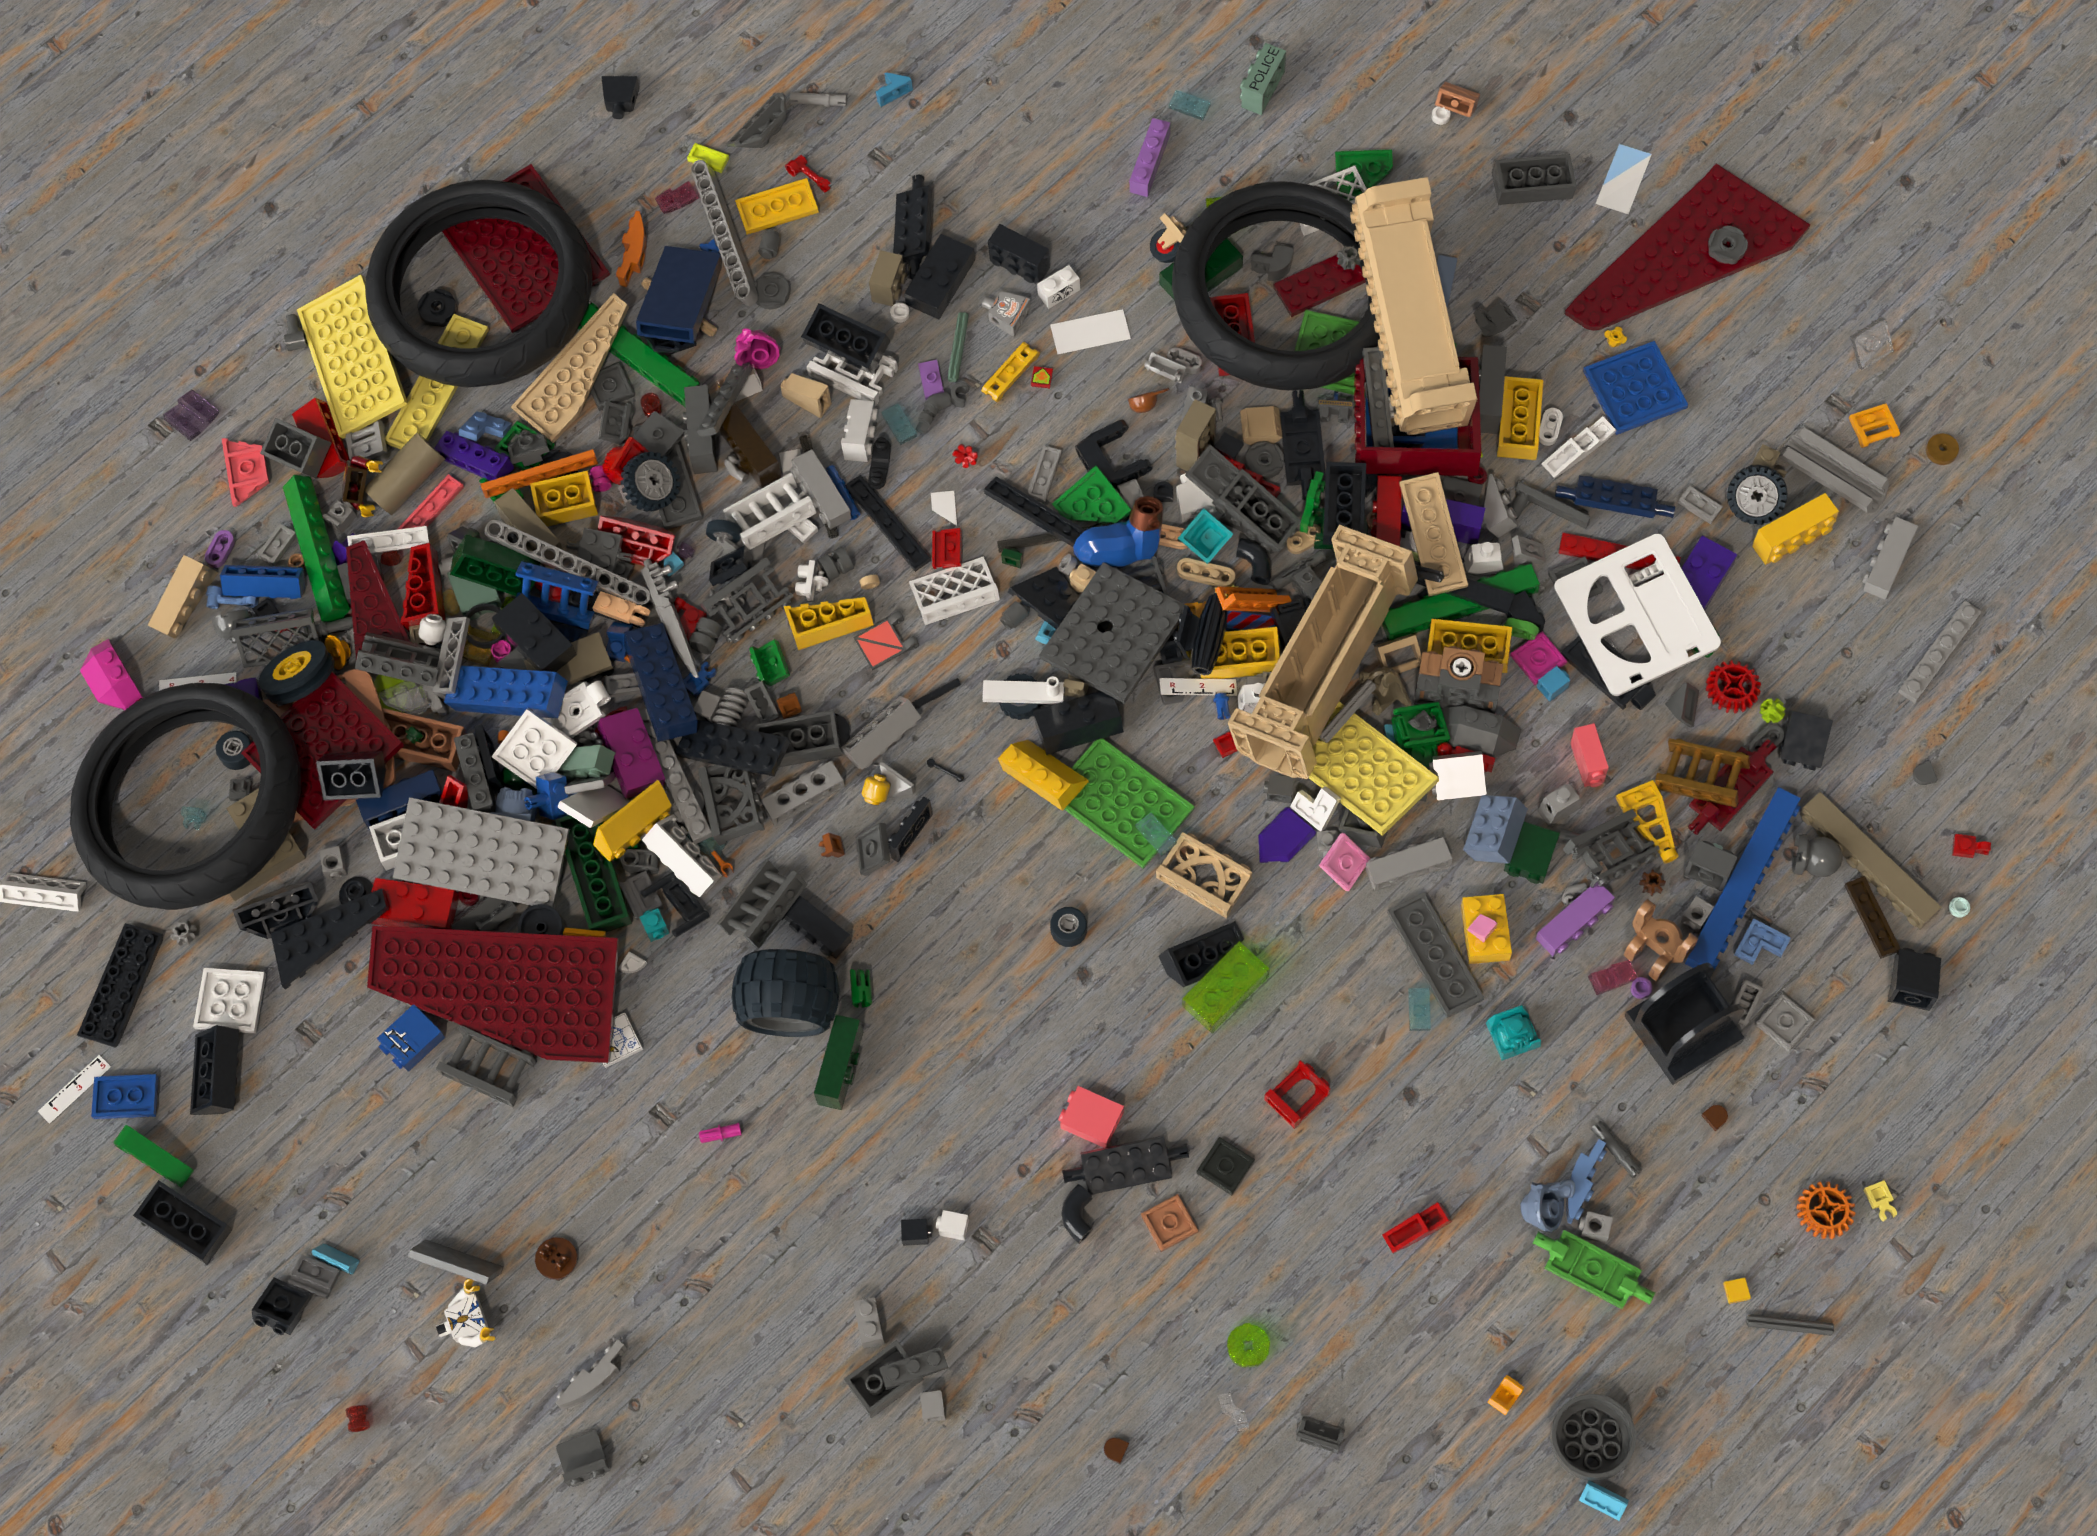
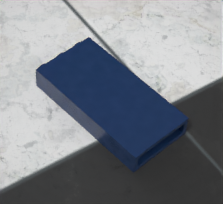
M665 246L636 320L637 336L694 344L722 268L721 254Z

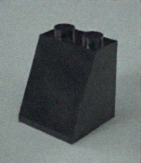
M1789 710L1779 758L1784 759V764L1795 766L1797 762L1804 764L1803 768L1815 771L1816 767L1821 768L1833 720Z
M1910 948L1899 949L1895 955L1887 1002L1930 1011L1939 995L1941 958L1936 957L1932 953H1917Z

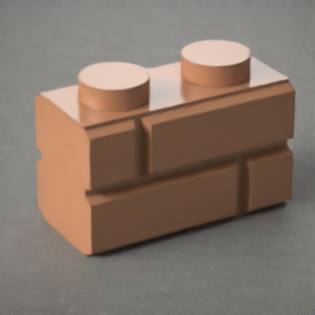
M1444 82L1438 92L1435 105L1441 108L1445 107L1447 110L1470 118L1476 110L1480 94Z

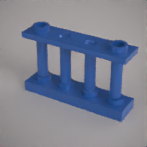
M521 561L515 576L523 578L522 593L549 620L589 630L595 612L587 610L589 595L593 596L599 581ZM531 580L542 583L541 598L530 595ZM550 585L562 588L560 603L549 600ZM570 590L581 593L579 608L568 605Z

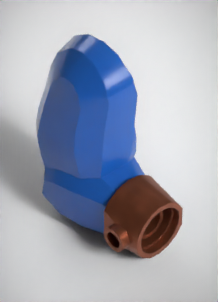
M1139 497L1134 503L1127 522L1092 527L1084 531L1076 539L1073 546L1075 556L1088 566L1100 567L1104 562L1113 568H1123L1138 561L1152 559L1158 549L1163 521L1162 503L1154 497Z

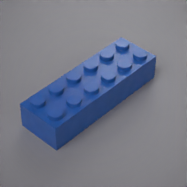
M460 666L456 691L453 694H446L444 703L455 711L522 716L525 710L529 708L540 717L558 719L568 681L557 672Z

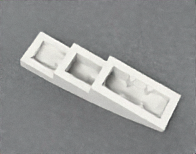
M1602 416L1590 428L1586 427L1574 439L1570 438L1542 463V466L1555 479L1601 446L1616 433V429Z

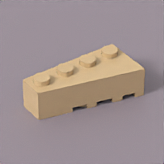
M183 555L148 626L175 639L182 631L183 626L218 572Z

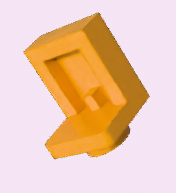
M1506 1375L1487 1403L1506 1415L1524 1390V1386Z

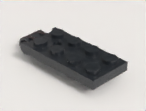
M1580 636L1561 652L1574 668L1622 710L1626 708V704L1629 701L1637 709L1642 710L1656 696L1654 690L1649 686L1651 681L1620 696L1612 695ZM1603 638L1601 639V643L1615 656L1628 661ZM1640 674L1630 678L1631 683L1643 679Z

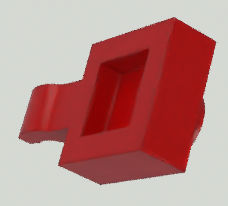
M1954 835L1952 856L1974 858L1975 853L1989 855L1991 842H1976V836Z

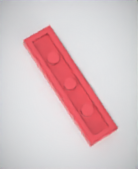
M448 474L398 529L428 527L460 493L464 485Z

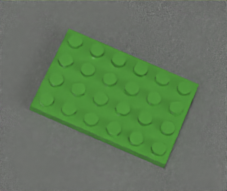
M1099 739L1093 742L1071 768L1088 779L1089 782L1064 810L1144 869L1193 812L1195 806L1109 742Z

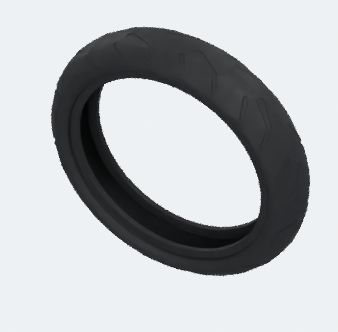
M472 180L459 182L432 191L419 198L404 209L385 229L372 252L366 276L365 296L368 316L384 347L400 363L414 373L452 386L481 387L498 385L533 372L556 356L571 340L586 313L590 300L593 279L592 265L587 244L576 224L558 204L540 192L517 183L505 181ZM476 219H503L522 224L541 235L557 254L558 280L546 309L528 328L518 335L487 347L455 348L438 344L422 336L402 316L400 290L406 269L419 249L445 229Z
M1279 181L1255 184L1235 190L1209 205L1187 230L1176 253L1173 264L1172 291L1183 328L1206 358L1234 377L1253 385L1289 391L1319 388L1341 381L1355 373L1356 365L1360 364V360L1363 359V348L1378 347V340L1380 339L1379 333H1376L1374 328L1375 314L1372 315L1370 310L1371 296H1368V309L1364 316L1344 337L1316 349L1284 351L1259 345L1233 330L1213 306L1205 282V267L1216 248L1237 231L1258 223L1269 221L1302 223L1324 231L1343 246H1354L1358 251L1360 244L1359 241L1356 242L1354 236L1356 226L1355 223L1352 224L1350 217L1353 203L1321 187ZM1361 260L1359 265L1361 267V270L1362 266H1364L1363 260Z
M189 683L162 689L137 701L115 717L98 735L84 757L74 781L71 794L70 827L77 852L88 872L110 893L125 901L147 908L165 910L185 909L212 902L237 890L260 872L275 855L284 842L294 821L301 794V765L295 742L282 719L272 708L259 698L229 685ZM221 722L247 731L251 735L259 753L261 779L254 807L236 835L225 846L206 859L179 869L149 870L126 862L115 844L111 826V813L118 785L138 754L165 733L188 724Z

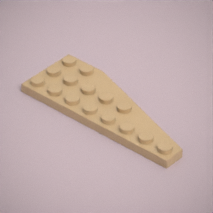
M614 293L511 406L518 415L553 443L580 415L629 309V306Z

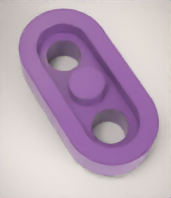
M221 530L215 534L205 553V560L209 566L218 568L226 562L235 544V539L231 532Z

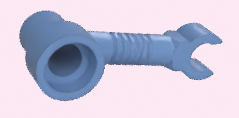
M207 587L206 595L208 598L206 607L218 609L219 604H235L251 608L258 605L256 597L222 596L221 587Z

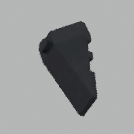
M1236 921L1168 948L1158 957L1166 974L1184 988L1201 981L1244 938Z

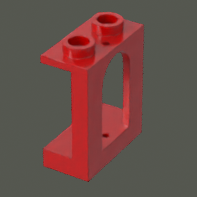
M1301 1060L1298 1062V1066L1273 1090H1268L1264 1097V1100L1294 1129L1330 1095L1331 1090L1329 1088L1330 1084L1323 1077L1319 1078L1314 1073L1315 1070L1310 1064H1304ZM1309 1080L1315 1085V1093L1295 1112L1281 1098L1297 1082Z

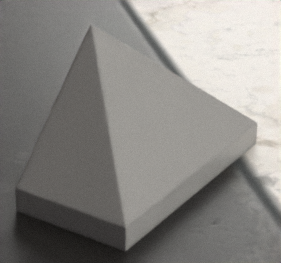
M884 762L880 764L881 775L885 776L886 781L891 785L887 798L913 795L915 793L913 783Z

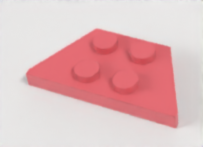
M222 438L232 505L237 507L270 483L266 458L260 454L263 447L261 445H249L241 441L237 443L229 441L227 438Z

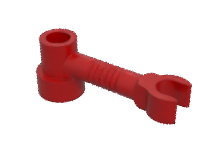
M799 155L795 160H790L785 165L787 172L791 176L795 177L800 172H803L824 193L831 189L828 186L830 184L829 180L820 177L806 166L808 162L803 155Z

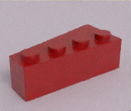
M430 543L411 547L408 564L409 575L405 586L406 597L403 600L404 612L400 622L408 632L410 631L409 626L420 625L421 619L428 614H436L441 616L443 620H446L438 553Z

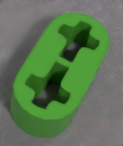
M1508 618L1503 625L1512 627V636L1534 640L1539 633V628L1528 621Z

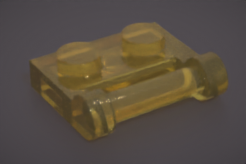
M470 624L467 632L470 635L493 641L501 635L496 632L493 634L471 627ZM466 638L462 658L489 666L493 657L491 648H478L472 645Z

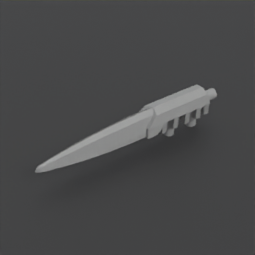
M647 559L644 561L645 568L641 570L656 611L679 656L692 675L698 678V671L676 607L671 604L675 601L671 591L678 588L679 585L676 580L669 584L665 580V575L673 572L670 565L661 568L657 562L652 564L651 560Z

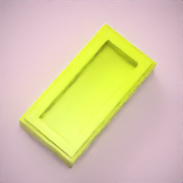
M695 143L687 160L691 163L703 160L714 171L722 173L729 160V155Z

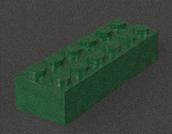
M570 815L556 819L557 827L570 829L565 854L589 930L609 932L632 924L613 862H609L593 845L600 823L590 828Z

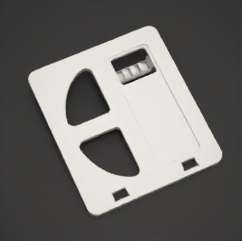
M1661 534L1651 535L1555 582L1554 586L1558 597L1605 685L1614 696H1620L1710 654L1720 647L1721 640L1669 545ZM1651 554L1655 556L1656 561L1654 564L1629 576L1624 569L1625 566ZM1661 573H1664V574H1663L1662 576H1660V577H1657V578H1655V579H1653V580H1651V581H1649V582H1647V583H1645V584H1642V585H1640V586H1638V587H1635L1636 585H1638V584H1640V583H1642V582H1644V581H1646V580H1649V579H1651V578H1653V577H1655V576H1657V575H1659V574H1661ZM1601 576H1606L1610 580L1625 610L1598 624H1592L1589 621L1587 611L1589 593L1594 583ZM1633 625L1649 652L1651 660L1648 663H1632L1623 660L1607 650L1601 643V639L1622 628ZM1697 647L1700 652L1688 657L1686 651ZM1640 674L1643 678L1634 683H1631L1630 680L1631 677Z

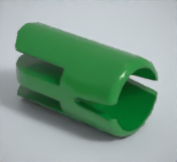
M850 969L852 1005L859 1008L860 1002L862 1008L872 1005L870 969H866L865 974L863 969H858L857 974L855 969Z

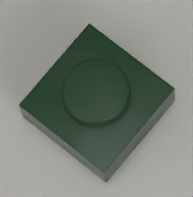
M1004 548L1001 554L1002 563L1021 569L1023 554L1016 549Z

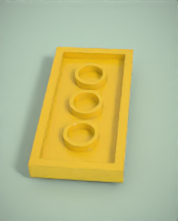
M807 178L735 200L746 235L819 213Z

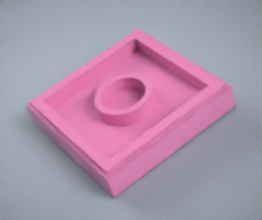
M1340 833L1319 866L1345 891H1350L1366 867V863L1371 858L1345 833Z

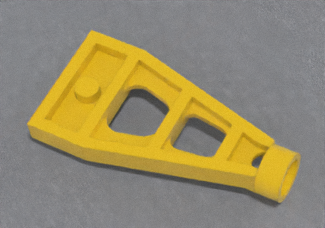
M1654 780L1616 795V800L1623 813L1631 809L1634 810L1637 816L1633 820L1640 823L1637 830L1648 842L1653 841L1654 847L1659 846L1660 850L1658 853L1663 862L1667 864L1676 860L1679 855L1674 846L1663 797ZM1653 805L1657 815L1656 819L1650 822L1643 821L1637 814V810ZM1660 824L1665 837L1657 840L1653 837L1649 828Z

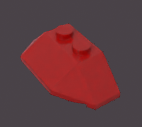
M600 516L597 530L622 535V552L633 554L631 563L645 566L644 561L650 559L652 564L655 562L659 563L672 554L675 534L668 530L628 518Z

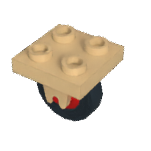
M1164 213L1160 220L1167 228L1161 229L1153 235L1150 241V251L1158 261L1171 263L1174 262L1187 228L1173 215L1169 217Z

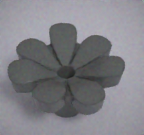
M585 731V737L579 738V742L585 744L584 746L603 745V739L598 736L597 732Z

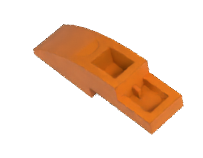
M636 211L634 217L630 218L629 229L622 238L625 252L623 254V263L621 267H618L616 277L620 286L623 287L628 286L633 272L641 273L645 261L646 233L640 211Z

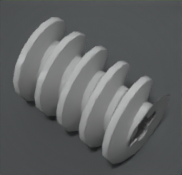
M727 688L725 691L726 695L722 697L723 702L719 704L720 709L716 710V716L712 718L713 723L736 727L738 723L734 719H741L737 712H744L740 705L746 706L748 703L744 698L748 699V697L740 689Z

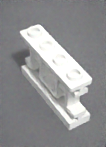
M829 354L823 360L814 357L813 362L810 361L807 365L808 376L859 400L874 401L875 407L879 402V396L883 394L882 387L877 386L883 374L893 377L894 373L898 370L896 360L889 355L882 356L878 364L880 367L873 375L863 370H860L857 376L843 370L847 364L846 362ZM831 361L838 364L835 372L827 368ZM864 377L871 379L868 387L861 384Z

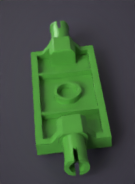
M1566 1230L1563 1231L1559 1240L1556 1239V1241L1538 1231L1532 1243L1550 1252L1551 1256L1544 1269L1620 1309H1623L1628 1297L1632 1295L1650 1305L1656 1293L1638 1284L1637 1279L1642 1271L1641 1269Z

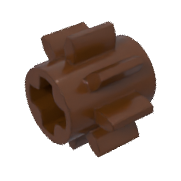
M1652 869L1649 874L1643 873V879L1639 882V885L1644 888L1642 893H1650L1651 897H1653L1655 892L1662 893L1663 889L1661 886H1665L1666 883L1665 880L1661 879L1662 872L1658 874Z

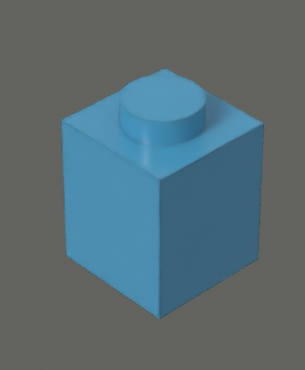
M1556 666L1538 680L1537 689L1551 702L1569 687V675L1566 671L1560 670Z

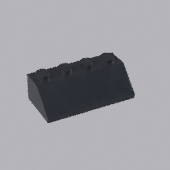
M216 1025L195 1035L190 1115L225 1114L234 1110L236 1104L235 1087L237 1085L236 1068L239 1062L237 1057L240 1043L239 1029Z

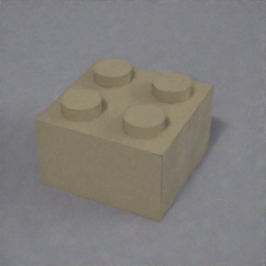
M880 250L869 281L872 302L893 306L896 300L899 301L901 285L905 284L907 279V273H905L906 264L903 263L902 255Z

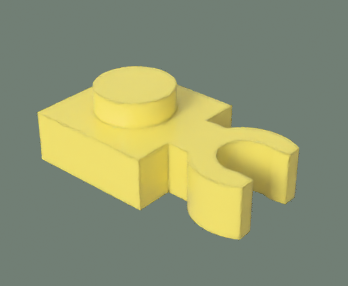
M1885 1180L1864 1188L1872 1209L1879 1207V1217L1883 1222L1887 1219L1885 1211H1889L1893 1218L1896 1217V1209L1889 1204L1894 1199Z

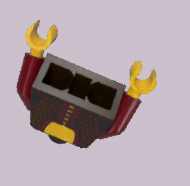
M354 456L351 461H346L342 485V501L349 502L356 510L361 511L362 517L374 516L371 511L375 510V506H364L362 502L367 471L369 469L370 472L381 473L382 471L379 470L378 465H383V462L371 461L362 456Z

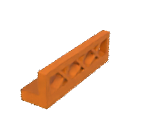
M1220 586L1215 589L1223 610L1270 612L1272 607H1275L1277 610L1278 605L1292 602L1290 596L1277 595L1275 589Z

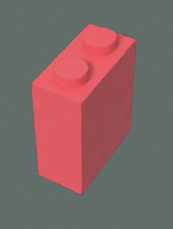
M1595 724L1574 728L1570 744L1584 787H1598L1604 783L1609 767Z
M1078 1086L1076 1091L1072 1090L1069 1095L1067 1110L1063 1109L1058 1120L1061 1121V1129L1103 1148L1108 1147L1124 1114V1106Z

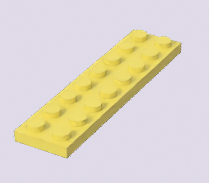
M453 314L438 344L455 348H480L489 328L483 324ZM419 375L407 397L408 404L401 408L385 437L386 444L401 449L416 432L429 441L458 386L442 384Z

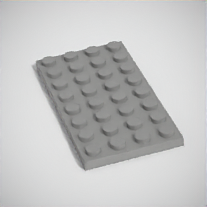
M409 798L393 878L532 906L544 904L554 908L570 829Z

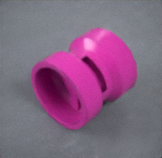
M595 466L590 469V478L593 480L592 488L595 492H604L612 487L611 480L603 472L602 466Z
M500 640L491 647L492 655L497 664L505 657V654L508 655L512 651L510 644L505 640Z

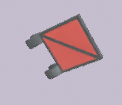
M900 611L894 612L889 618L853 637L872 671L901 654L919 647L915 636L902 643L893 625L904 621Z

